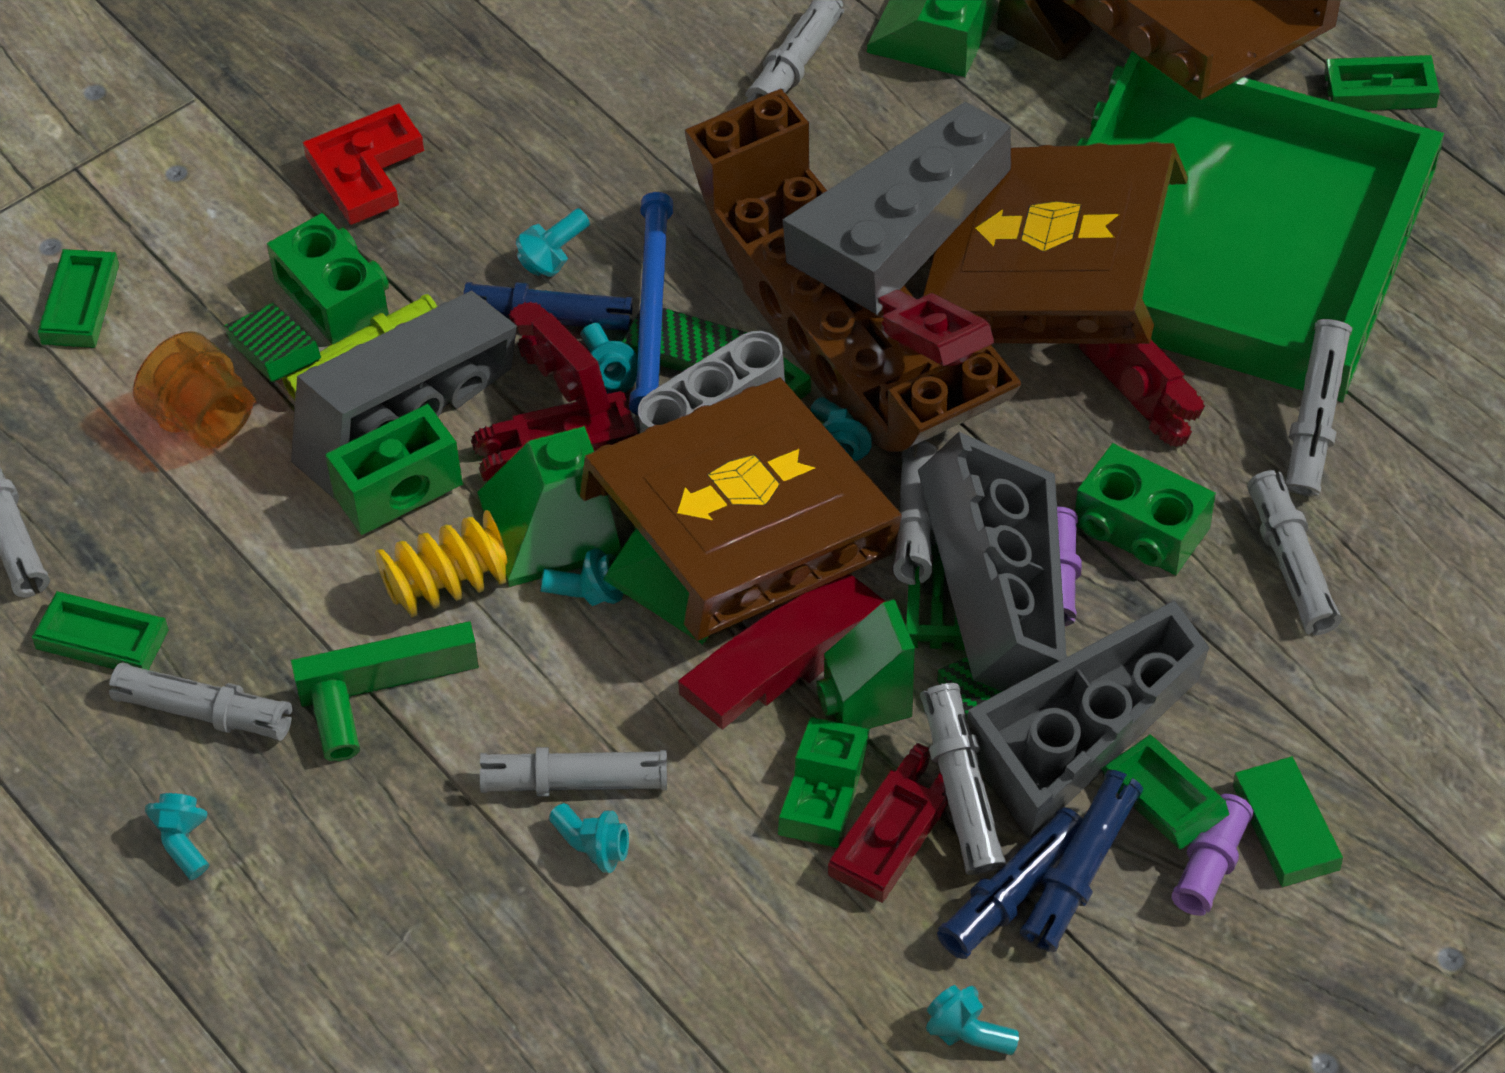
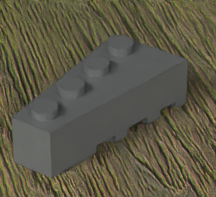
M963 102L784 218L783 230L786 262L877 315L882 309V305L878 303L877 298L896 289L900 290L1011 170V126L975 106Z
M471 290L449 302L440 304L435 309L406 323L397 325L394 329L376 338L356 345L349 351L323 364L311 367L306 372L297 376L291 462L335 499L325 456L326 453L426 404L430 405L438 417L442 409L449 403L458 409L511 369L517 326Z
M958 432L918 469V474L973 680L1003 692L1067 658L1055 474Z
M1175 600L968 710L967 724L969 725L971 735L978 737L980 750L976 753L979 769L1029 840L1056 816L1060 808H1064L1102 772V767L1124 752L1198 682L1210 647Z

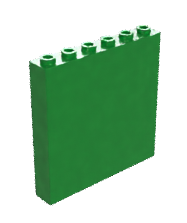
M1132 51L1125 66L1117 65L1113 71L1108 88V96L1110 97L1107 103L1099 101L1095 108L1091 121L1090 131L1092 134L1090 138L1082 137L1077 146H1088L1097 143L1107 145L1145 144L1148 142L1174 143L1188 176L1187 184L1168 185L1142 299L1154 323L1151 340L1159 348L1304 391L1305 377L1308 371L1315 335V323L1322 319L1341 321L1352 327L1337 401L1343 403L1435 175L1444 133L1244 77L1200 100Z

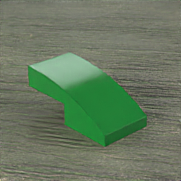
M810 717L795 757L794 777L779 815L778 835L835 848L839 847L860 778L870 729Z

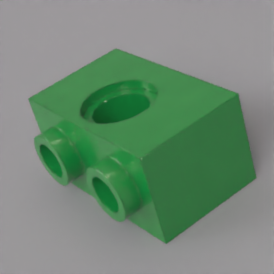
M429 404L325 454L334 498L361 536L463 485L457 442Z

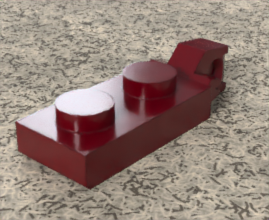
M896 289L877 298L884 312V321H882L884 332L890 338L942 366L963 364V361L969 359L976 351L994 343L990 325L985 319L933 293L920 299H915Z

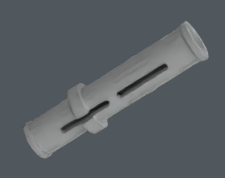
M813 0L809 8L800 17L783 44L778 49L770 51L765 58L762 73L745 93V96L748 97L747 103L780 88L786 93L789 88L799 84L805 75L804 66L817 51L831 28L843 15L844 9H841L843 6L841 0Z
M1322 319L1315 323V335L1308 371L1305 377L1298 421L1291 424L1289 438L1294 442L1285 484L1289 492L1306 496H1317L1321 492L1320 485L1327 449L1334 446L1337 432L1332 429V423L1342 380L1349 336L1352 333L1350 325L1331 319Z
M926 441L917 444V457L914 458V446L903 450L901 455L902 474L899 512L902 514L895 542L896 554L893 572L898 580L910 585L915 584V572L918 566L920 582L923 583L930 578L932 573V546L936 544L934 530L918 474V469L938 451L934 445Z
M0 467V557L11 581L13 593L18 597L35 596L28 577L34 578L40 592L47 588L50 579L48 573L43 568L16 505L19 500L16 487L12 481L5 479Z
M1274 470L1261 472L1250 479L1247 489L1260 515L1262 522L1260 533L1266 545L1271 546L1275 552L1288 589L1299 611L1306 634L1322 635L1338 627L1342 617L1331 597L1317 558L1309 544L1306 534L1308 530L1306 518L1303 512L1296 510L1282 473L1279 471L1275 473Z
M123 662L115 667L109 683L110 686L121 687L120 690L114 688L109 690V696L113 701H123L213 723L214 729L230 733L231 729H238L281 741L287 735L292 721V717L282 716L283 713H292L291 703L244 693L241 686L231 683L218 687L134 667Z
M946 683L927 689L928 691L920 693V699L923 703L925 715H927L933 742L929 752L931 760L934 763H938L943 777L951 815L962 850L965 872L967 875H976L998 869L997 867H1003L1006 861L998 841L988 796L978 766L979 762L976 755L980 750L978 737L971 735L963 709L959 685L957 683Z
M536 747V754L480 753L481 793L536 791L537 797H549L550 791L667 790L666 750H660V752L549 753V747Z

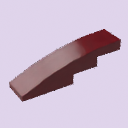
M850 573L806 592L751 625L679 679V695L723 730L757 700L768 706L800 677L808 683L812 682L824 671V653L880 604L886 601Z

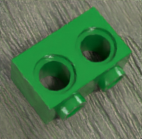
M323 213L266 243L274 280L331 344H335L371 325L370 319L375 315L383 313L387 316L389 314L385 291L389 289V283L384 271L376 261L371 260L367 262L359 253L351 234L343 227L337 229Z
M1112 443L1077 489L1075 512L1078 515V523H1076V527L1084 530L1086 534L1096 540L1107 541L1135 555L1138 560L1148 566L1159 567L1177 576L1211 527L1216 492Z

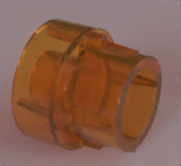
M195 331L178 333L160 343L140 366L133 384L135 403L162 429L173 433L184 432L198 446L206 449L215 447L218 449L236 436L248 421L253 403L256 402L251 392L243 385L242 379L234 373L231 359L207 337Z

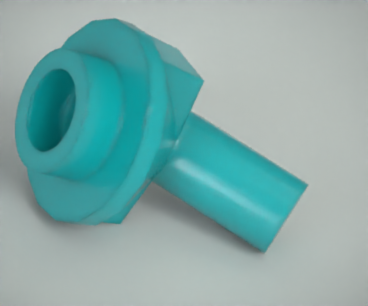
M576 208L547 231L540 224H536L522 232L516 238L517 257L522 266L534 275L540 276L543 274L548 277H554L568 260L561 247L590 226L587 215L581 209Z
M592 323L586 326L580 335L590 353L598 361L606 393L627 392L636 383L637 354L629 345L621 341H609L599 323Z
M819 397L813 402L810 411L818 420L825 422L822 425L854 461L861 460L869 453L872 447V438L867 427L855 421L847 409L839 407L824 397Z
M597 548L586 553L581 574L543 569L540 592L585 598L591 606L604 601L615 604L622 600L624 594L603 580L616 557L612 554L606 555Z
M162 793L159 795L158 803H149L145 806V814L161 832V840L166 852L187 878L194 880L201 876L210 865L190 841L189 833L207 820L208 812L196 807L197 798L178 793Z
M565 803L559 804L550 812L549 821L568 844L578 852L586 853L602 873H612L618 861L626 859L629 849L628 827L625 823L619 822L615 811H603L598 818H584L583 822L571 807Z
M956 985L950 986L940 993L928 1006L927 1012L931 1019L926 1025V1031L930 1035L939 1036L947 1045L951 1046L959 1040H963L972 1046L1007 1055H1013L1016 1051L1019 1041L1018 1030L978 1020L984 1006L978 1000L979 992L975 986H969L962 990Z

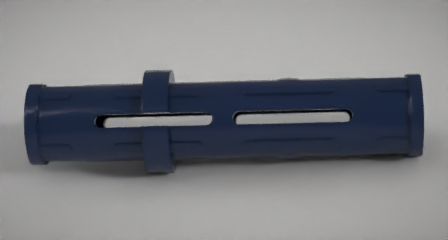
M466 282L464 294L472 290L509 320V314H511L510 311L513 310V307L532 301V303L537 302L538 305L540 304L548 313H552L562 325L586 327L592 323H599L602 329L620 330L627 333L632 323L629 315L610 313L632 315L633 297L623 298L529 289L528 283L516 282L515 288Z
M1111 769L1106 772L1103 783L1070 844L1067 846L1056 868L1052 867L1047 870L1042 880L1045 889L1019 932L1025 940L1032 943L1035 936L1038 937L1047 922L1048 926L1036 947L1048 952H1056L1059 942L1078 906H1085L1092 896L1093 891L1089 886L1134 803L1143 792L1141 784L1132 778L1129 784L1122 788L1118 798H1116V794L1127 774Z
M1060 808L1056 816L990 880L981 879L970 891L971 898L946 923H942L938 927L937 936L944 948L957 958L967 959L971 955V951L998 925L1007 926L1016 917L1017 906L1042 883L1047 870L1057 867L1083 818L1072 809Z

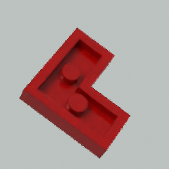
M400 103L303 142L306 159L350 225L398 206L397 190L382 168L424 151L422 135Z

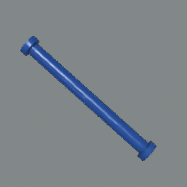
M651 192L644 195L641 199L640 207L641 215L645 218L638 357L636 389L631 392L629 397V409L637 416L641 400L649 392L659 387L667 220L673 214V200L669 195L662 192Z

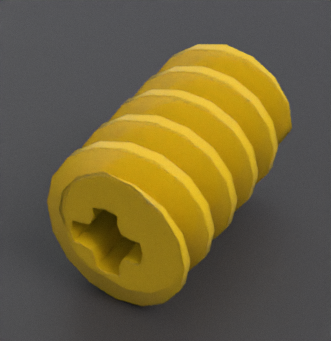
M485 510L483 514V528L473 517L463 518L461 522V536L451 525L441 526L439 530V545L429 533L419 534L417 537V553L406 541L397 542L395 545V561L383 549L375 550L378 569L391 601L395 605L401 604L411 617L417 616V597L422 595L433 609L439 608V589L445 587L456 601L462 599L461 581L467 579L478 593L484 591L485 572L490 571L500 585L506 583L507 556L500 532L488 510Z

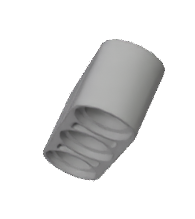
M751 331L743 334L649 392L638 406L641 433L651 426L663 425L690 414L701 406L712 405L737 395L748 387L759 386L779 377L785 382L783 351L779 339L771 333L764 331Z

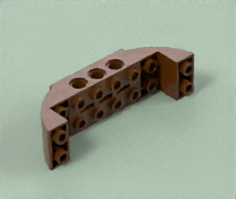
M781 88L685 129V137L692 165L703 199L726 253L743 283V291L805 372L811 377L825 398L839 407L847 409L855 421L867 427L871 433L872 444L887 451H903L1013 398L1021 386V381L991 345L976 351L969 359L963 361V364L942 366L890 338L883 330V308L876 315L786 262L783 219L827 190L810 170L809 122ZM905 286L899 290L913 297Z

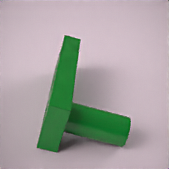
M471 621L291 660L301 707L313 705L323 755L328 761L347 760L360 752L349 696L479 668Z

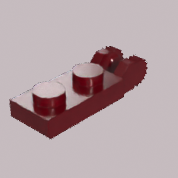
M524 302L523 304H518L517 307H513L509 317L511 322L517 326L516 332L522 336L521 339H518L519 343L517 344L524 360L528 364H536L544 377L552 375L564 398L569 403L575 400L591 418L609 410L610 403L598 361L552 313H548L537 302Z
M1150 340V344L1079 345L1078 348L1149 421V429L1155 435H1158L1159 439L1170 446L1182 447L1183 444L1186 445L1192 431L1190 430L1191 426L1184 419L1189 421H1195L1196 418L1199 419L1205 407L1203 404L1204 400L1196 394L1197 391L1183 378L1185 374L1152 340Z
M619 391L607 394L610 403L609 410L592 418L577 402H571L515 415L513 420L492 424L490 427L479 428L471 436V444L475 454L486 457L479 463V471L483 481L488 482L528 441L585 426L595 451L602 446L613 445L638 435L624 392L621 393Z
M916 743L897 770L889 772L829 860L828 876L881 903L885 901L948 804L941 772L930 788L917 783L920 776L926 771L931 756L928 747Z

